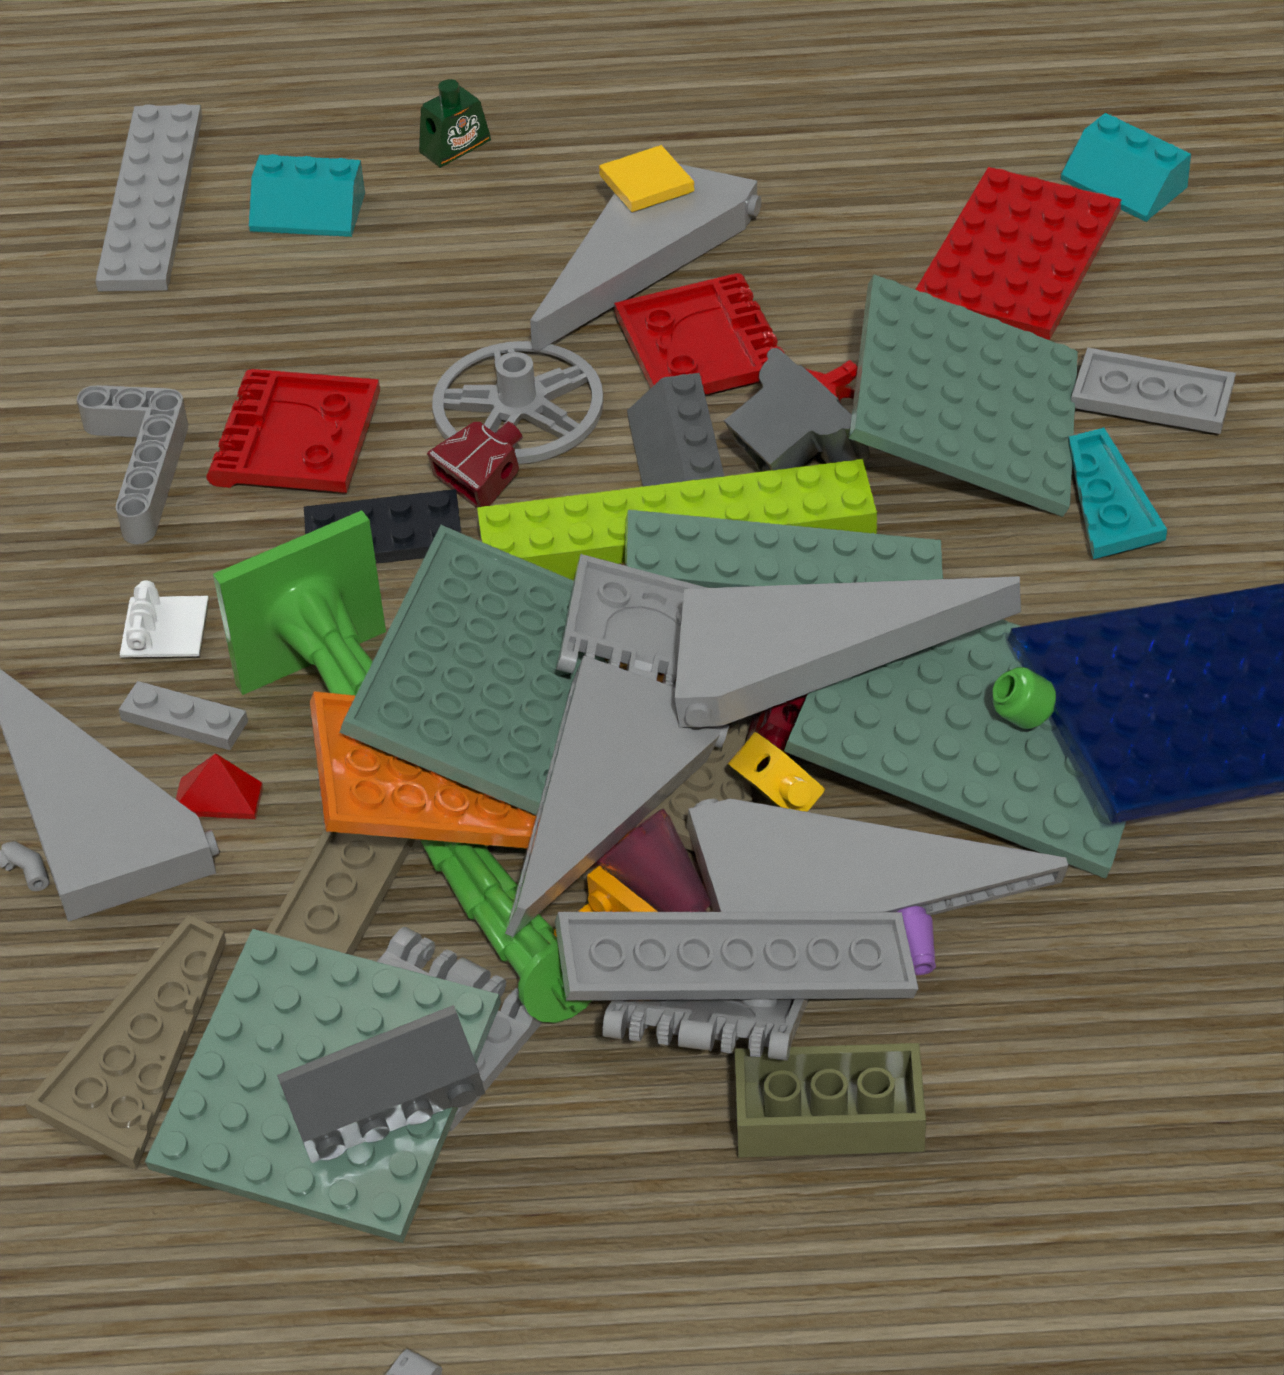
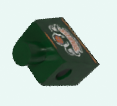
M453 79L441 81L438 85L439 96L425 102L421 107L419 152L439 168L491 141L481 102L473 94L459 86V83Z

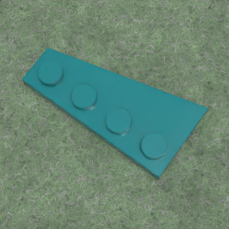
M1100 428L1069 436L1068 442L1072 457V468L1093 559L1165 541L1167 536L1166 526L1106 429Z

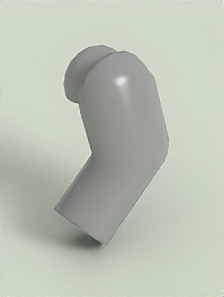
M16 841L2 844L0 868L5 866V870L9 871L18 866L23 869L28 888L31 891H40L48 886V877L39 853Z

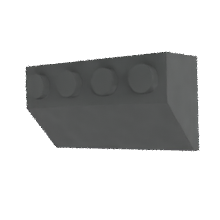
M700 373L661 378L627 410L642 487L724 476Z
M454 1005L277 1075L311 1163L337 1158L348 1148L363 1142L379 1141L393 1130L408 1124L417 1125L424 1123L435 1113L450 1107L466 1106L473 1102L476 1097L485 1094L479 1070Z

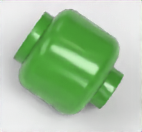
M1016 667L1003 673L994 684L993 705L995 711L1006 720L1021 728L1033 729L1040 726L1054 711L1056 691L1053 684L1028 668Z

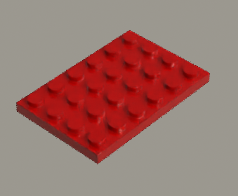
M988 167L915 290L928 293L933 297L954 305L963 306L970 311L997 319L1002 323L1023 331L1032 332L1039 337L1050 340L1121 210L1122 199L1107 196L1103 193L1074 188L1070 185L1041 180L1037 177L1008 172L1004 169Z

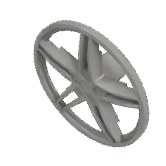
M513 341L481 348L454 363L438 381L433 394L432 407L435 424L445 440L458 431L448 421L444 408L459 411L491 412L484 425L494 433L498 430L502 420L509 421L516 426L521 419H526L559 438L541 446L515 449L518 464H524L555 457L582 442L599 422L604 399L600 378L593 367L579 355L553 344H549L541 350L532 349V341ZM521 352L550 354L571 363L573 366L561 370L559 367L534 377L531 357ZM491 356L495 357L496 385H464L463 388L448 389L452 381L464 369L482 359ZM588 382L592 392V401L586 416L579 424L568 417L565 410L550 400Z

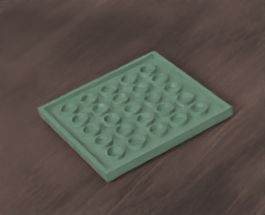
M874 274L867 287L849 439L1063 517L1070 507L1072 457L1068 441L1069 436L1074 435L1075 403L1071 402V396L1077 378L1078 351L1064 344L1055 343L1032 332L1023 331L1002 323L997 319L986 317L963 306L954 305L933 297L928 293L917 291L894 280L885 279Z
M252 929L147 1155L145 1163L148 1169L403 1243L458 1107H450L435 1113L424 1123L417 1125L408 1124L393 1130L379 1141L363 1142L348 1148L337 1158L311 1163L277 1075L452 1005L455 1007L474 1060L477 1063L500 1007V996L490 991Z

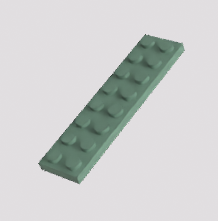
M628 510L626 516L625 566L707 588L856 583L863 565L903 581L943 579L941 540Z

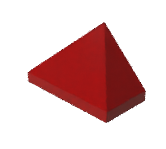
M215 753L181 778L176 800L198 817L256 820L263 783Z

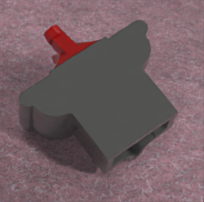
M772 348L767 353L768 360L763 364L759 372V379L763 388L724 420L734 441L749 454L761 472L802 467L816 454L826 463L863 459L865 463L870 458L868 445L849 439L852 414L840 403L842 398L854 399L855 390L848 386V384L856 378L858 367L851 360L825 374L806 369L801 364L798 366L780 349Z

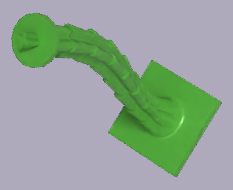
M362 510L213 574L235 684L242 695L310 665H316L330 693L357 694L373 662L360 643L386 632L370 520ZM420 839L435 870L443 872L468 918L477 921L500 959L503 961L508 960L520 977L518 983L519 999L529 1015L541 1022L557 1023L570 1019L584 1010L592 1000H566L557 937L554 935V929L540 914L532 919L514 937L505 934L518 885L487 849L488 845Z

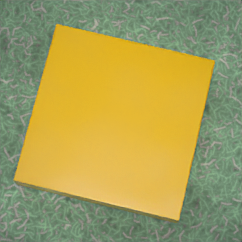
M662 145L599 165L600 177L631 212L694 192V180Z

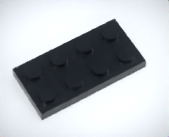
M456 489L303 507L305 534L362 510L370 520L376 564L425 558L440 525L461 533Z

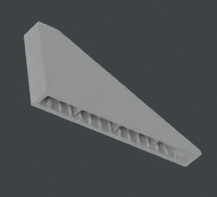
M679 164L694 180V192L635 212H631L614 193L531 318L532 349L541 350L614 307L615 302L626 300L745 230L752 217H757L761 208V196L757 195V180Z
M1020 576L684 589L675 688V703L679 727L723 726L1021 612Z
M583 656L571 683L505 934L514 937L706 763L714 746L722 747L729 724L708 727H679L675 703V687Z
M0 669V726L68 922L216 873L212 856L218 855L219 849L212 830L204 832L199 817Z
M731 798L722 801L717 799L703 800L688 810L687 829L713 912H897L906 907L920 906L926 910L927 915L931 916L1062 883L1069 866L1066 857Z

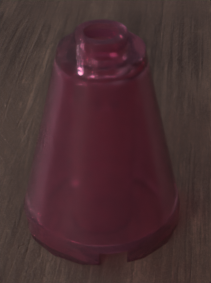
M663 808L637 826L619 843H616L596 861L602 867V870L614 876L658 912H707L706 909L712 904L670 815Z

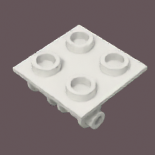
M148 580L141 581L134 588V597H130L120 658L200 656L209 597H159L158 590L153 582Z

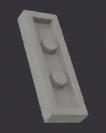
M139 681L136 682L119 708L122 721L226 750H231L248 723L245 710Z

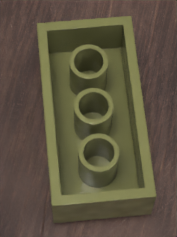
M920 1043L791 1047L788 1061L768 1058L769 1048L763 1049L761 1057L750 1056L749 1048L735 1049L738 1158L925 1152L926 1114Z

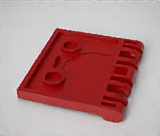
M740 273L614 303L615 315L650 388L663 377L700 373L705 395L760 381L759 372L763 364L768 360L767 353L770 349L778 348L784 353L780 346L777 347V338L773 334V330L761 311L759 304L753 301V292L749 289L745 277Z
M260 369L247 370L237 392L239 399L233 403L232 411L228 416L222 437L219 440L218 447H220V450L214 454L213 461L207 472L206 478L208 482L216 487L231 488L236 483L347 493L379 397V379Z

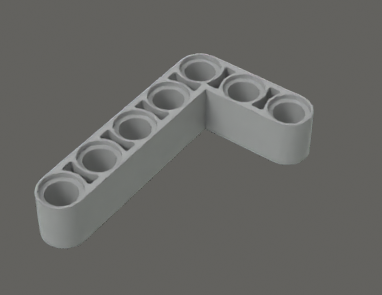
M102 385L86 387L78 393L77 404L83 428L87 433L97 436L137 437L116 502V512L124 540L131 544L146 543L157 532L188 431V419L183 396L179 391L169 388Z

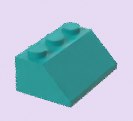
M1104 113L1084 129L1061 173V180L1078 189L1103 193L1107 196L1122 199L1121 210L1147 222L1188 187L1191 153L1136 128L1117 117Z
M276 154L259 155L251 178L249 230L253 232L352 237L365 196L361 160L315 158L311 156H279Z

